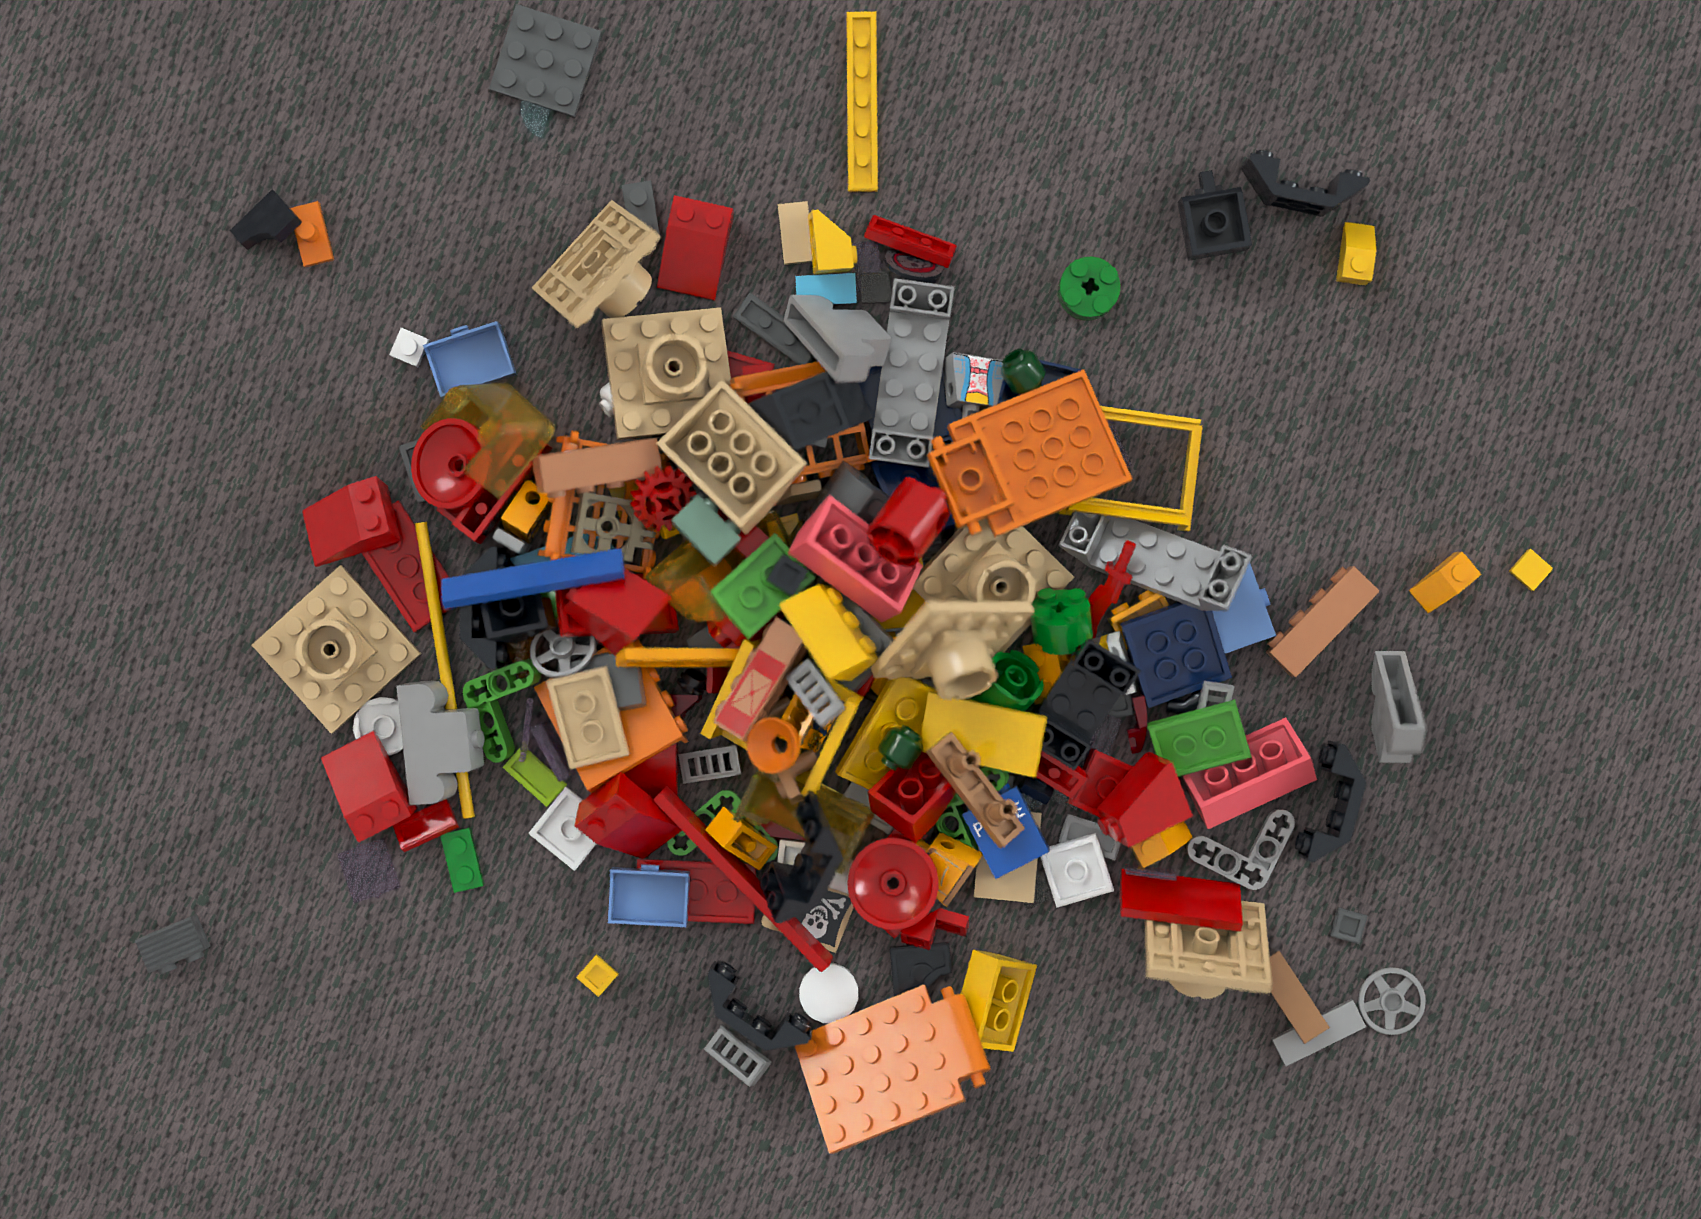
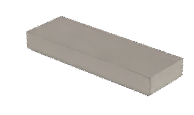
M1350 999L1321 1013L1330 1028L1303 1044L1294 1028L1272 1037L1271 1039L1283 1064L1288 1066L1365 1028L1366 1025L1354 1001Z

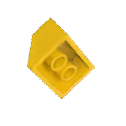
M818 584L779 604L780 608L828 680L852 681L872 666L879 658L874 652L876 650L875 644L868 636L862 634L858 628L860 625L858 619L851 611L846 610L842 604V595L833 586Z
M973 950L960 994L965 995L983 1048L1014 1052L1037 965L992 952Z

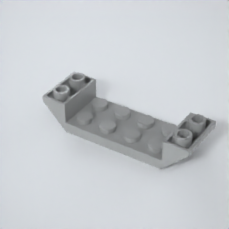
M894 278L887 333L892 339L881 370L869 459L929 467L927 454L932 449L930 440L933 439L954 293V287Z
M1074 512L1059 543V547L1088 567L1109 575L1104 569L1107 561H1112L1113 565H1115L1125 541H1132L1136 544V548L1126 569V572L1133 577L1130 582L1131 584L1198 610L1228 611L1252 558V555L1225 545L1222 546L1219 552L1134 519Z

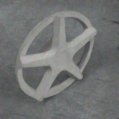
M549 629L535 635L530 648L532 663L541 674L550 678L578 673L591 662L594 654L597 653L596 639L593 636H589L590 646L575 643L576 637H560V634L557 635ZM543 634L550 643V650L536 657V644ZM587 654L579 665L570 669V657L572 655ZM557 658L561 672L549 671L540 664Z
M1394 967L1383 968L1372 973L1362 984L1358 995V1007L1364 1021L1375 1031L1387 1035H1398L1411 1030L1422 1018L1426 1005L1425 993L1418 979L1408 971ZM1397 973L1406 977L1395 988H1390L1381 975ZM1374 980L1380 997L1364 1003L1365 992ZM1413 983L1420 994V1008L1404 998L1405 993ZM1383 1010L1385 1012V1029L1374 1024L1366 1012ZM1402 1011L1416 1016L1407 1026L1394 1030L1397 1013Z

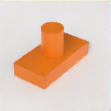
M316 201L292 207L291 210L302 221L294 231L303 266L309 267L333 261L334 257L320 202Z

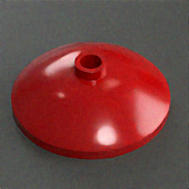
M456 418L443 419L428 427L418 439L411 460L412 478L417 491L429 504L443 509H458L475 500L484 489L491 469L490 449L482 432L472 423Z
M885 838L869 844L856 856L849 870L847 885L851 903L863 919L874 926L895 930L912 926L929 913L938 894L939 882L937 870L932 859L920 846L905 839ZM891 877H895L899 881V885L895 889H891L887 885V881Z

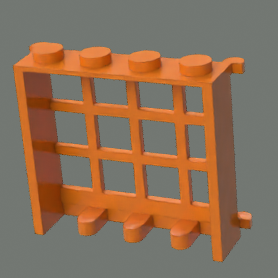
M819 361L735 377L730 380L729 387L745 402L744 396L763 392L769 395L773 390L786 388L823 373L826 369ZM864 422L828 437L833 440L837 460L816 464L812 446H805L809 465L805 466L792 484L806 482V475L818 473L819 479L831 477L842 461L859 471L865 470V463L878 461L869 459L870 450ZM855 433L859 455L843 458L839 436Z
M571 431L570 437L557 436L556 440L557 443H562L561 452L581 449L582 447L607 445L578 439L579 433ZM664 453L660 454L662 472L665 471L667 465L671 466L670 462H668L670 459ZM635 479L624 481L626 486L623 499H631L630 491L633 484L637 485ZM605 484L597 485L596 494L603 495ZM575 489L565 490L566 496L548 498L549 502L553 504L550 520H546L544 523V532H548L545 550H538V556L549 557L550 560L576 556L565 554L568 531L574 532L575 526L570 525L573 503L579 504L580 498L574 497ZM602 501L591 505L594 506L592 518H599L600 509L604 508V502ZM617 504L616 510L621 511L620 523L626 524L628 514ZM650 526L649 528H646V530L656 532V537H644L643 542H651L654 544L655 539H657L660 535V531L657 532L652 526ZM584 529L583 534L589 535L588 546L594 549L596 536L598 535L596 531ZM616 535L612 538L617 539L615 549L621 548L623 542L627 541L628 537ZM642 548L640 566L624 564V568L629 571L643 573V579L650 580L652 568L656 561V551Z

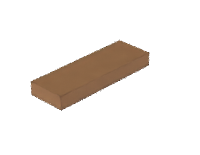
M1277 951L1269 957L1272 981L1270 993L1303 1044H1305L1330 1027L1281 952Z

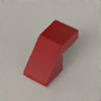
M939 908L927 914L916 924L903 928L901 930V942L930 950L937 929L966 937L969 927V916Z

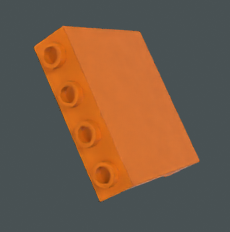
M638 639L633 641L627 648H644V646ZM606 647L598 650L597 653L594 655L602 653H609L610 655L612 653ZM641 667L647 706L619 711L630 754L576 768L586 789L590 793L596 791L619 772L624 773L675 743L682 741L686 744L689 742L684 734L689 731L680 715L675 717L671 710V707L675 705L667 690L661 691L657 684L661 678L655 667ZM544 681L535 686L534 689L562 741L547 682Z

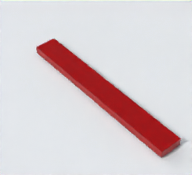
M666 785L653 799L654 802L819 972H823L828 968L833 955L796 917L780 924L774 923L764 892L760 886L761 881L733 853L723 848L705 830L707 826Z

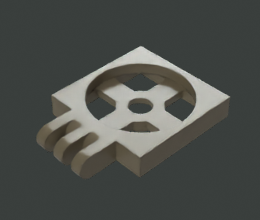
M587 492L580 493L571 552L590 554L608 551L611 547L612 538L616 535L628 537L625 544L621 547L624 561L632 562L635 547L649 550L654 549V544L643 542V538H655L656 532L645 530L643 523L633 514L635 511L630 506V502L633 500ZM599 501L604 502L601 517L598 519L586 517L587 509L591 505ZM617 504L628 514L630 525L619 523L615 518ZM605 521H609L612 524V530L609 533L602 531L601 526ZM584 529L596 531L599 536L597 550L591 549L583 539Z

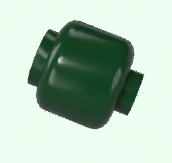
M1016 349L1005 356L1002 361L1001 375L1014 393L1024 394L1042 386L1041 382L1044 380L1046 372L1034 352Z
M904 724L901 728L897 726L892 727L878 746L880 753L883 755L881 762L894 771L898 767L906 770L910 769L923 752V745L920 742L923 738Z

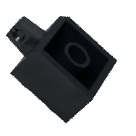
M1212 170L1200 172L1198 174L1200 188L1194 190L1195 195L1181 197L1178 201L1188 261L1247 251L1252 246L1241 187L1223 190L1222 185L1215 186Z

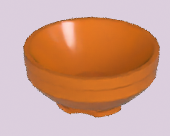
M776 717L764 718L754 724L748 734L747 752L750 760L759 770L771 774L780 773L789 769L797 760L800 753V739L796 729L788 721ZM779 735L784 736L788 743L787 750L784 753L778 752L775 747V740Z

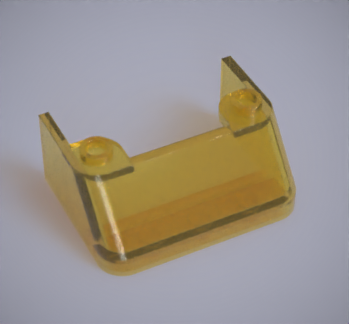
M507 382L452 387L446 393L443 401L420 426L426 430L432 424L448 418L468 421L477 428L481 425L478 440L483 445V448L464 468V471L497 498L501 497L546 445L555 430L554 424Z
M776 510L769 511L756 526L769 538L776 533L790 549L792 541ZM686 540L646 575V580L671 596L672 598L668 603L686 619L695 620L696 622L721 620L724 618V615L711 590L737 568L745 558L733 549L718 565L713 567Z
M759 770L752 777L733 820L739 822L745 816L746 821L756 826H761L762 823L769 824L772 821L805 838L796 815L797 807L801 801L792 805L789 797L782 799L775 784L780 781L778 774L765 773ZM795 780L794 782L801 794L805 785ZM820 784V789L815 795L830 823L844 857L837 873L843 875L859 848L875 814L871 812L869 807Z

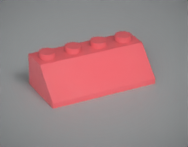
M829 495L801 527L788 553L882 623L901 613L923 565L918 563L913 567H903L881 558L869 543L867 537L869 524Z
M1286 717L1246 735L1251 758L1182 776L1207 829L1213 828L1317 780L1312 759Z

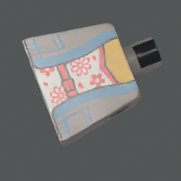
M955 352L945 357L943 361V374L947 406L962 409L963 419L997 405L1003 381L1001 375L1003 360Z

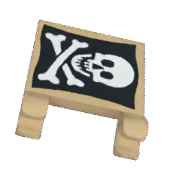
M828 888L819 906L796 916V918L827 950L836 953L854 906L851 903L849 894ZM763 915L761 920L762 925L766 928L779 931V929L765 915Z

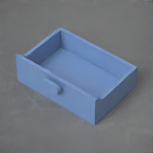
M497 321L471 330L468 329L467 325L450 330L452 336L423 345L439 395L443 399L517 375L501 324Z
M1250 563L1228 611H1212L1224 653L1276 636L1266 606L1271 605L1265 588L1259 589Z
M641 864V868L612 867L610 869L608 923L687 927L690 871L659 869V865Z

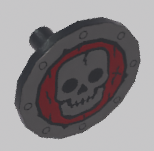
M894 248L887 251L884 258L885 265L893 273L904 277V280L935 284L936 278L941 276L944 268Z

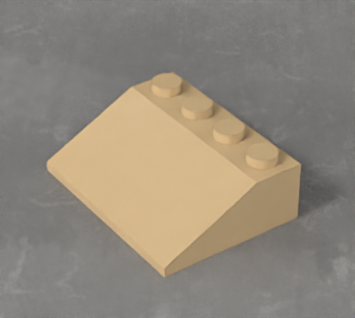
M723 380L656 443L662 452L745 535L768 514L807 465Z

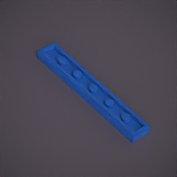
M622 548L445 578L442 579V604L444 609L623 579L625 578L624 554Z

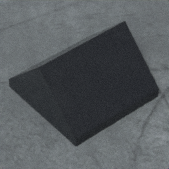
M540 593L479 603L488 641L518 644L548 629Z

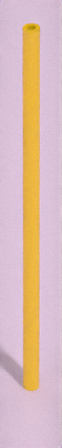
M427 522L415 523L440 680L448 692L445 710L457 709ZM456 772L463 819L475 817L468 772Z

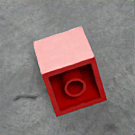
M625 569V578L573 587L565 596L569 602L562 609L616 656L640 635L672 597Z
M1151 752L1145 753L1097 808L1100 815L1098 824L1103 834L1110 836L1116 842L1118 841L1127 847L1140 843L1193 817L1173 763Z

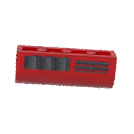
M508 414L487 441L491 454V469L487 483L479 496L468 505L458 509H436L450 520L452 525L479 544L484 542L497 525L525 481L530 480L534 475L532 456L549 454L553 447Z

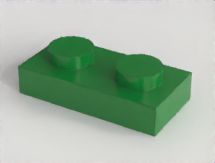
M471 827L441 835L454 893L484 886Z

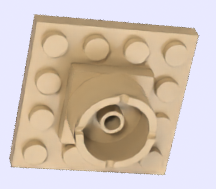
M611 200L535 283L532 289L577 328L592 318L597 307L610 318L623 317L637 306L636 303L643 300L650 289L652 277L638 262L643 256L650 254L654 250L656 242L661 237L651 227Z
M721 308L602 319L601 325L617 440L665 435L721 380L728 386L730 385L731 376ZM668 366L674 367L677 372H671Z
M983 519L978 521L982 532L971 536L967 526L959 528L921 569L913 589L926 602L1030 601L1032 603L1038 597L1037 593L1041 589H1064L1074 576L1023 526L994 538L987 520ZM1030 617L998 652L1003 651L1002 653H1004L1031 624Z
M342 565L337 567L252 644L255 650L331 734L338 730L367 701L371 700L421 655V652ZM331 644L335 647L333 655L329 653V646Z
M927 602L871 666L874 678H887L889 680L900 677H913L914 679L933 677L938 695L945 700H952V698L956 700L966 699L980 694L991 686V682H995L997 679V673L991 658L995 656L1004 644L1009 642L1010 637L1034 613L1031 602Z
M1241 901L1243 916L1241 932L1144 919L1146 977L1169 980L1177 991L1193 998L1199 996L1201 999H1211L1221 995L1225 988L1269 994L1272 981L1265 905L1263 903Z

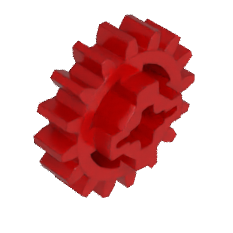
M667 465L665 471L662 472L658 466H655L654 474L650 475L649 472H644L646 478L644 481L636 479L635 483L639 488L638 490L630 491L632 497L636 499L630 502V506L635 511L633 513L635 517L646 528L652 525L659 532L662 525H664L668 531H671V520L693 500L691 497H694L697 493L691 487L692 481L689 477H685V474L680 469L674 472L673 468Z

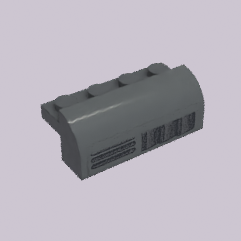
M842 461L784 543L790 549L801 527L829 495L869 525L890 496L873 486L865 474ZM807 568L816 577L807 587L812 588L818 584L832 586Z

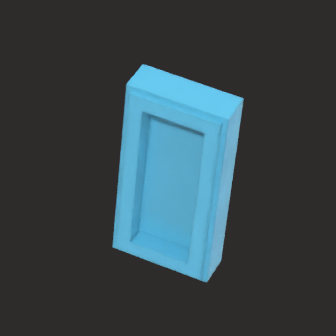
M855 273L795 276L796 295H818L830 300L833 304L857 303Z

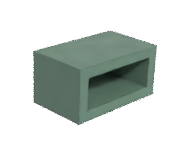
M697 495L671 521L672 525L715 567L741 542V538L738 536L741 531L731 520L727 519L724 522L716 514L719 508L708 497L703 500Z

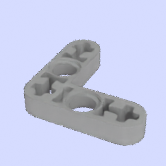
M1284 809L1271 811L1247 857L1202 835H1196L1187 842L1186 852L1193 861L1248 889L1257 890L1264 887L1294 829V817ZM1284 814L1288 826L1286 828L1281 827L1276 835L1282 836L1279 842L1274 837L1265 835L1267 830L1273 833L1276 828L1273 819L1275 817L1280 818ZM1202 841H1205L1204 847L1214 852L1215 847L1220 848L1213 857L1212 865L1207 863L1211 859L1205 854H1200L1199 857L1195 856L1196 851L1192 848L1194 843L1200 844ZM1264 841H1271L1275 846L1273 855L1266 858L1262 857L1259 853V845ZM1224 854H1231L1235 859L1234 867L1228 871L1220 869L1218 863L1219 858ZM1242 860L1246 861V864L1243 866L1249 871H1254L1255 868L1259 869L1258 875L1261 876L1259 882L1254 880L1252 884H1249V877L1242 873H1239V878L1234 877L1241 867Z

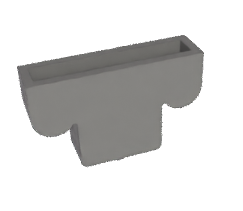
M790 295L783 322L836 382L865 381L870 366L884 365L892 338L867 311L834 310L833 303L818 295Z
M1375 651L1372 667V693L1375 695L1371 729L1379 762L1411 763L1412 754H1421L1426 727L1405 651Z
M439 681L409 682L398 685L397 696L409 805L434 804L451 798L456 793L458 786L457 779L453 773L469 772L484 765L483 746L485 738L480 727L479 711L477 708L445 710L443 707L448 701V692L446 687Z

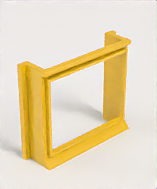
M1100 406L1106 420L1189 431L1180 510L1090 498L1059 511V514L1071 516L1075 511L1178 525L1177 530L1189 532L1202 434L1201 420Z
M762 638L753 642L747 639L743 641L700 733L708 739L722 735L747 750V742L742 741L713 721L716 718L715 711L718 705L728 698L732 691V682L739 674L742 675L748 665L747 658L753 649L759 647L763 640ZM827 679L839 699L845 702L844 706L846 709L839 714L813 770L796 776L797 781L805 785L801 793L806 796L808 790L814 791L816 794L820 789V784L859 703L863 699L859 694L834 680Z

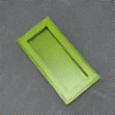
M524 745L503 766L510 775L546 807L568 785Z

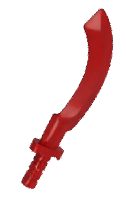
M1125 541L1115 565H1113L1112 561H1107L1104 568L1109 573L1105 585L1100 584L1088 599L1091 610L1092 639L1096 638L1097 628L1106 610L1112 603L1116 604L1118 602L1124 584L1129 585L1133 578L1131 574L1126 572L1127 565L1136 548V544L1132 541Z

